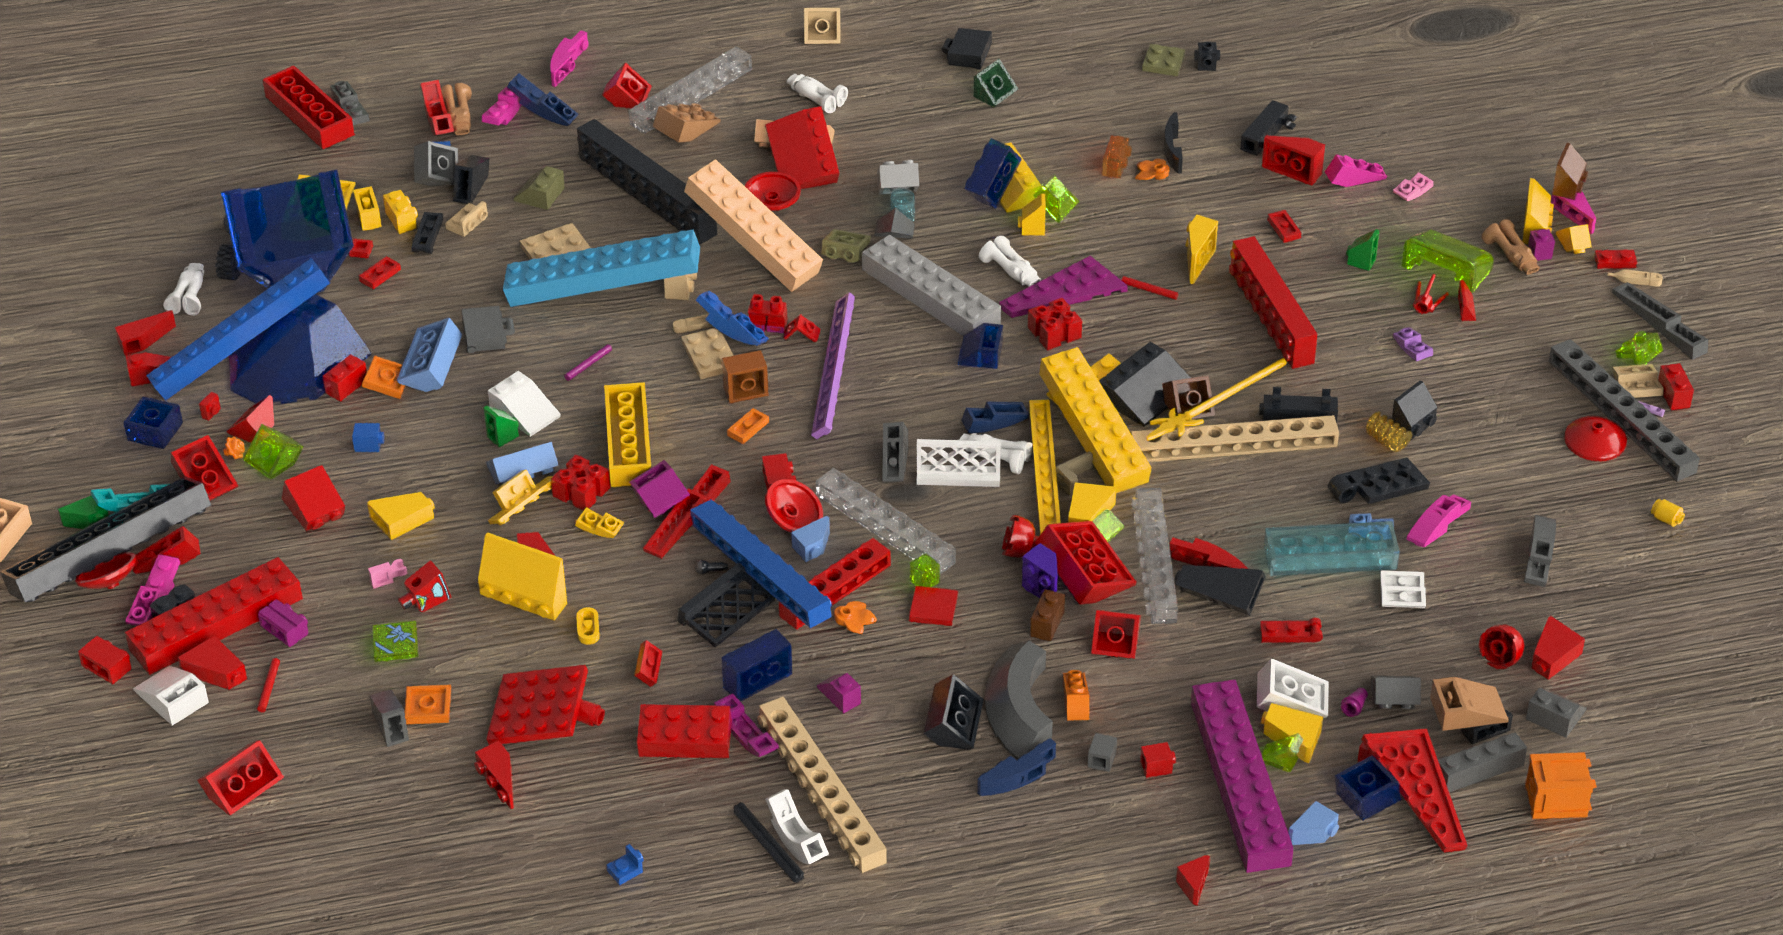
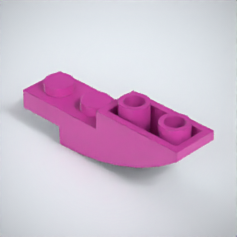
M580 30L572 39L564 38L555 49L550 64L553 87H556L574 70V60L587 49L589 44L587 32Z
M505 87L498 94V101L482 115V122L498 126L500 124L507 125L520 109L521 104L519 101L521 98Z
M1454 494L1450 497L1442 495L1422 514L1410 530L1406 540L1425 548L1447 532L1449 523L1471 508V501Z
M158 555L145 586H140L125 620L126 624L138 626L152 619L150 609L152 602L168 595L175 586L173 579L180 565L178 558Z

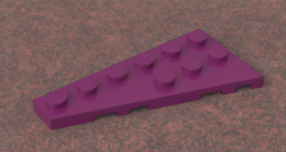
M1088 256L1000 301L999 305L1003 312L1009 317L1014 318L1027 315L1028 310L1040 305L1047 307L1049 302L1059 298H1063L1071 305L1092 300L1093 296L1101 294L1104 297L1110 296L1111 292L1118 290L1121 293L1127 292L1128 285L1092 256Z

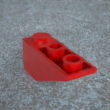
M170 310L117 326L115 331L124 355L128 356L144 351L175 328L176 324L173 311Z
M498 740L475 752L476 762L474 765L477 772L485 776L488 786L497 791L500 801L502 803L505 802L510 809H513L510 754Z

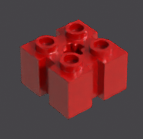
M1059 298L1049 302L1047 307L1040 305L1029 309L1028 329L1035 337L1039 336V342L1048 351L1061 346L1062 341L1066 340L1067 343L1081 339L1082 319L1075 311H1070L1069 304L1063 298Z
M574 455L566 463V469H560L551 478L553 497L566 503L571 500L574 507L583 511L586 507L590 509L596 503V496L602 497L611 488L610 471L598 464L590 465L589 460Z

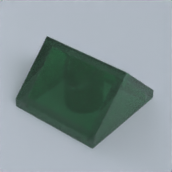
M997 59L974 76V97L992 107H995L1018 90V87L1000 59Z

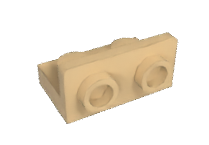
M482 201L477 206L468 203L445 223L446 229L465 237L488 217L486 202Z

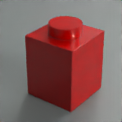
M1168 742L1141 746L1140 762L1146 778L1172 774L1173 764H1176L1175 752L1170 750Z

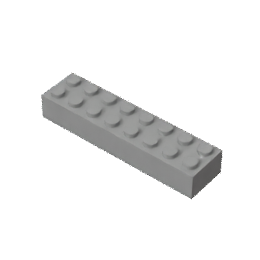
M886 236L862 252L863 271L970 341H976L1001 324V306L893 236Z

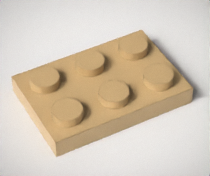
M716 328L681 336L682 344L700 380L723 374L722 358L734 356L722 332Z

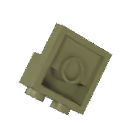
M833 229L823 239L821 254L826 255L830 259L842 258L847 262H857L862 258L864 249L870 244L871 236Z

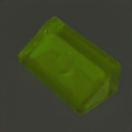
M1105 509L1093 520V523L1107 542L1124 528L1122 522L1108 509Z

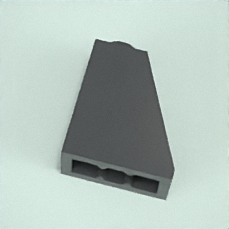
M389 689L369 695L372 712L387 747L409 741L404 709L393 691Z

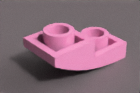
M1418 172L1411 180L1404 179L1393 189V193L1406 201H1410L1433 187V181Z

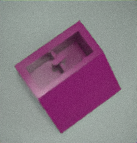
M665 460L629 482L639 501L654 518L664 514L669 508L690 495L674 470Z

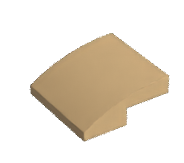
M1653 364L1613 367L1615 380L1625 390L1630 392L1634 398L1663 396L1664 388L1658 381V371Z

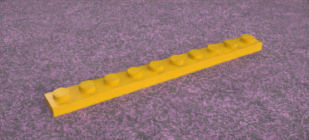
M1029 400L1039 530L1041 534L1048 524L1061 523L1050 400Z

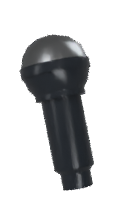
M700 560L696 563L695 569L698 574L704 575L709 571H724L728 569V563H709Z

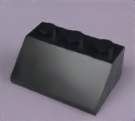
M954 674L934 684L924 734L938 746L967 750L973 749L984 699Z

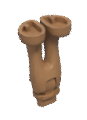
M463 83L455 84V94L459 107H456L453 88L449 84L441 88L444 104L447 107V113H450L454 132L456 135L468 134L471 123L467 101L472 96L471 88Z
M1502 220L1499 226L1497 223H1493L1483 232L1482 240L1488 245L1496 242L1511 263L1518 267L1520 271H1525L1529 275L1540 269L1537 265V259L1531 253V249L1519 238L1515 232V225L1510 220Z

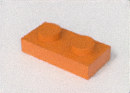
M752 408L727 430V436L744 444L769 423V416Z

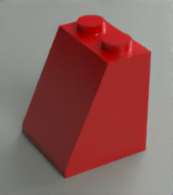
M323 465L284 481L282 500L306 531L318 529L325 522L330 520L336 521L344 515L345 504Z

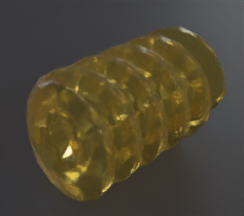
M1380 411L1372 414L1366 424V433L1379 440L1380 443L1385 444L1386 447L1391 448L1394 452L1403 450L1412 439L1413 434L1411 431L1406 432L1405 427L1400 428V424L1394 423L1386 415H1381Z

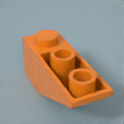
M1070 670L1068 673H1063L1067 721L1089 720V691L1085 672Z

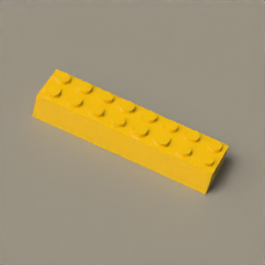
M1076 347L1042 358L1039 374L1086 453L1090 451L1093 454L1092 463L1105 485L1116 487V493L1148 483L1152 467L1079 348Z

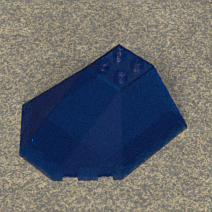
M338 170L321 172L314 176L249 189L238 188L221 192L237 269L266 288H270L311 258L330 282L354 246ZM324 287L322 290H320V291L317 292V293L324 292V290L326 289V287Z
M315 294L229 355L230 389L232 392L255 404L269 395L272 396L273 402L281 401V404L297 402L299 398L309 397L310 400H316L325 393L323 375L350 354L364 361L371 355V351L338 306Z

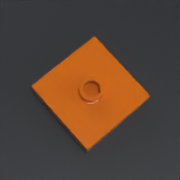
M374 356L363 380L362 387L401 399L406 386L399 384L397 378L403 365Z
M451 685L406 686L404 710L406 724L449 723Z

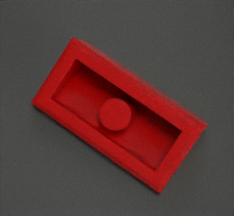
M1460 280L1458 289L1460 318L1462 321H1476L1473 295L1464 280Z

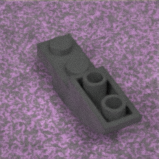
M338 81L334 85H330L336 104L352 117L353 125L370 121L369 114L358 101L357 93L348 81Z
M1539 515L1534 516L1524 578L1525 583L1542 587L1546 586L1553 555L1556 519Z

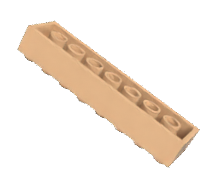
M716 159L688 177L684 192L791 292L819 273L823 259Z

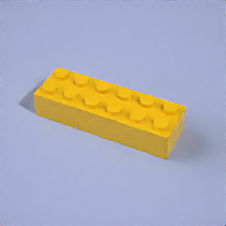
M645 382L604 385L611 487L631 486L629 483L631 480L651 468Z

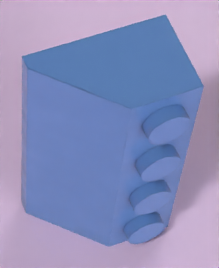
M450 318L417 328L397 378L399 384L424 392L438 390L444 385L445 378L462 337V333Z

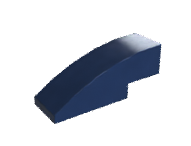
M986 402L984 408H966L961 421L968 433H982L1014 425L1028 419L1030 414L1023 402Z

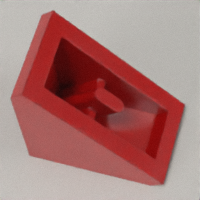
M1208 855L1177 866L1176 882L1190 902L1196 906L1198 905L1209 872L1210 856Z

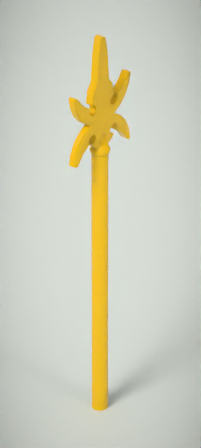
M1284 358L1279 359L1191 410L1185 411L1184 414L1176 416L1175 408H1173L1169 412V418L1151 420L1150 425L1160 424V427L1146 436L1147 441L1175 431V428H1178V437H1180L1185 432V426L1203 424V419H1191L1287 364Z

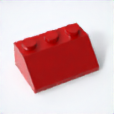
M257 740L240 749L197 779L208 798L230 816L283 779L284 776L262 742Z

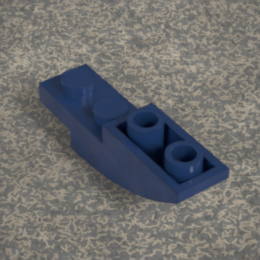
M520 73L507 85V88L521 98L519 101L521 105L546 120L569 126L579 115L552 92L546 95Z
M1049 738L1043 743H1039L1029 753L1022 755L1018 760L1009 756L1004 761L998 762L994 768L984 772L978 778L977 794L988 796L1009 792L1026 786L1046 774V764L1056 758V742Z

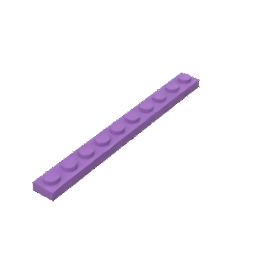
M850 292L835 303L811 433L815 439L829 434L832 430L845 349L852 320V310L854 308L855 296Z

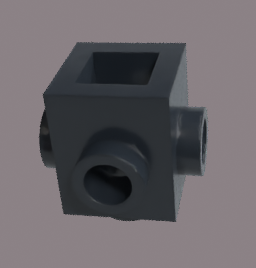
M1198 42V50H1194V61H1197L1198 71H1216L1217 61H1220V50H1217L1216 42Z

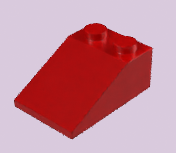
M1265 136L1262 167L1312 186L1323 172L1325 144L1310 138Z
M209 435L171 452V463L179 477L187 476L203 483L210 501L239 486Z

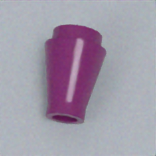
M1360 687L1345 697L1341 702L1342 712L1349 717L1359 715L1368 697V692Z

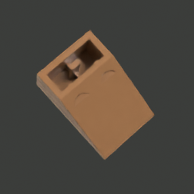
M691 103V105L679 104L678 106L667 104V106L658 107L652 127L677 142H690L720 123L721 120L715 117L714 113L701 109L702 106L696 103Z
M1458 677L1433 679L1430 699L1442 731L1508 722V717L1496 687Z

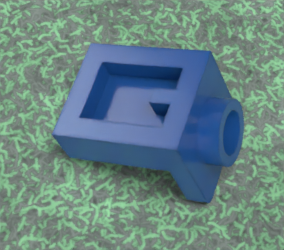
M630 844L625 846V855L606 865L608 873L619 885L643 873V856L638 849L635 850Z

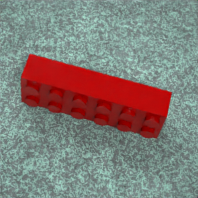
M294 65L262 79L265 97L322 149L355 135L352 117Z

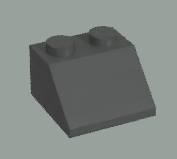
M431 141L414 146V182L427 186L454 185L455 165L458 163V148Z
M1371 676L1373 703L1379 704V708L1391 709L1392 704H1401L1402 709H1415V705H1421V678L1416 676Z
M1539 688L1529 701L1526 720L1567 738L1585 713L1587 707L1548 689Z

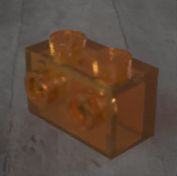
M1111 135L1103 157L1102 176L1121 178L1124 168H1127L1128 157L1131 156L1132 146H1129V138Z

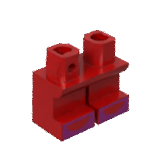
M754 294L748 309L750 321L763 331H765L767 326V332L785 333L788 322L786 302H782L781 296H773L770 301H765L761 294Z

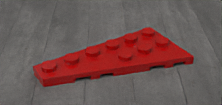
M1417 729L1364 734L1361 740L1443 852L1465 850L1468 845L1428 730Z

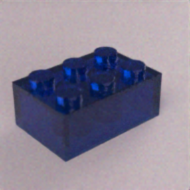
M991 138L989 143L985 145L980 160L976 162L974 171L967 179L964 189L977 201L996 209L1022 158L1010 146Z
M777 629L721 657L723 688L730 695L734 694L740 702L793 674L791 643Z

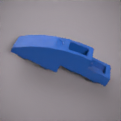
M707 291L697 297L696 301L709 313L705 320L723 334L739 342L756 346L768 341L769 338L764 335L763 330L756 327L747 315L742 312L734 315L732 310L725 306L716 294Z

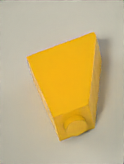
M1075 482L1068 523L1093 521L1097 526L1115 506L1116 487Z
M422 492L375 499L367 502L369 517L391 540L434 519V503L430 498H426Z
M1271 703L1269 710L1264 711L1261 724H1264L1263 734L1302 761L1310 763L1322 731L1323 717Z

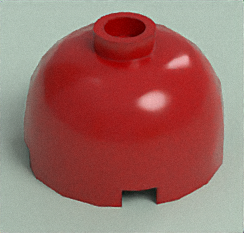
M1012 515L1009 520L1013 522L1012 526H1007L1004 534L1002 549L1005 551L1002 552V555L1021 558L1031 548L1037 546L1036 540L1038 536H1035V527L1032 522L1024 517Z
M1494 625L1480 636V653L1482 657L1485 656L1490 661L1487 664L1493 668L1506 669L1516 664L1524 652L1523 637L1518 630L1509 625Z

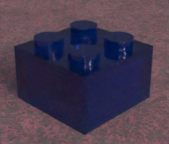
M143 396L123 423L127 441L165 449L183 424L178 404Z
M1373 755L1335 775L1337 795L1362 821L1401 801L1399 781Z

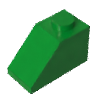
M1375 229L1356 238L1353 244L1348 246L1346 256H1348L1347 265L1370 271L1376 261L1380 230Z
M487 405L483 407L487 438L500 448L519 437V423L515 417H511L503 410Z
M92 495L58 509L61 524L64 527L84 529L109 516L108 510L99 507Z

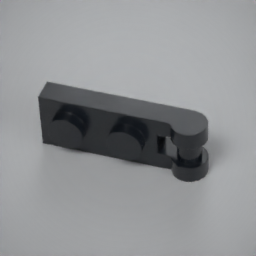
M424 212L412 243V252L419 253V251H425L428 254L433 253L434 243L444 220L443 213Z

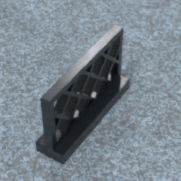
M739 562L681 606L678 612V622L682 626L687 624L712 646L717 647L773 603L775 597L745 572V567ZM745 581L751 586V589H739V584ZM726 594H736V601L724 600V596ZM739 594L751 595V601H739ZM754 595H763L766 600L763 602L754 601ZM721 606V612H709V607ZM724 606H736V613L724 612ZM739 607H751V612L739 613ZM696 617L706 618V624H697L693 620ZM709 618H721V625L709 624ZM724 618L736 619V623L734 625H724ZM709 630H721V635L715 639L709 634Z

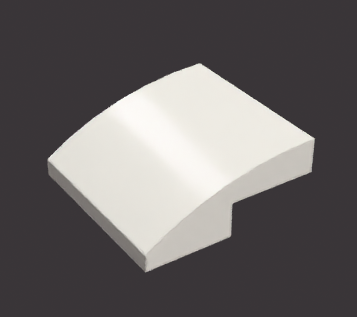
M1380 572L1382 607H1426L1424 572Z

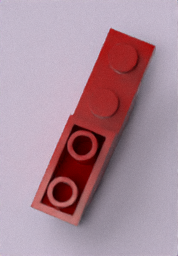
M1174 537L1170 541L1169 558L1195 566L1248 569L1235 556L1207 541L1195 538L1194 542L1190 543Z

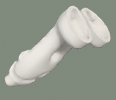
M793 74L787 79V84L794 91L798 92L800 96L813 100L827 113H833L836 110V106L841 107L848 96V89L843 85H838L834 90H831L816 79L808 76L805 77L803 74Z
M997 236L994 243L988 241L979 252V259L982 262L989 263L995 260L1010 277L1022 285L1030 287L1041 281V278L1037 276V271L1030 266L1027 260H1024L1010 246V241L1005 236Z
M190 263L184 268L175 290L164 301L163 306L166 311L172 310L173 314H178L181 306H183L184 311L188 315H197L200 312L201 303L196 295L203 282V264Z
M963 434L959 439L966 441H1001L1000 459L1007 461L1011 472L1015 474L1021 473L1024 461L1028 462L1033 451V446L1030 442L1002 440L987 434ZM972 448L965 449L966 452L972 453L975 451ZM987 448L984 451L991 455L996 449Z

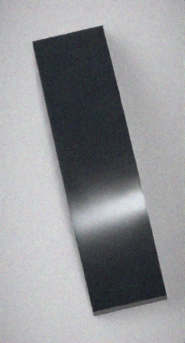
M1174 112L1166 123L1164 152L1170 166L1177 173H1182V148L1174 147L1173 139H1178L1179 127L1178 114Z

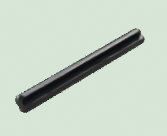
M742 802L733 807L735 815L795 883L804 879V872L747 806Z

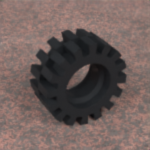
M222 244L217 252L218 257L216 256L217 263H215V267H217V277L219 279L237 280L238 276H240V271H242L241 264L243 265L241 247Z

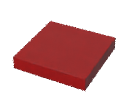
M916 586L909 622L952 626L958 590Z

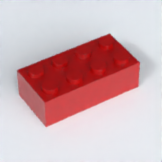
M641 704L637 736L639 757L729 758L732 725L730 706Z

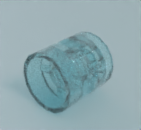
M906 189L894 191L890 197L891 210L897 208L914 222V193Z

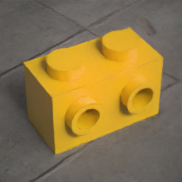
M401 190L383 195L385 213L397 232L402 234L417 229L416 218L418 214L416 208L411 206L409 197L405 196Z

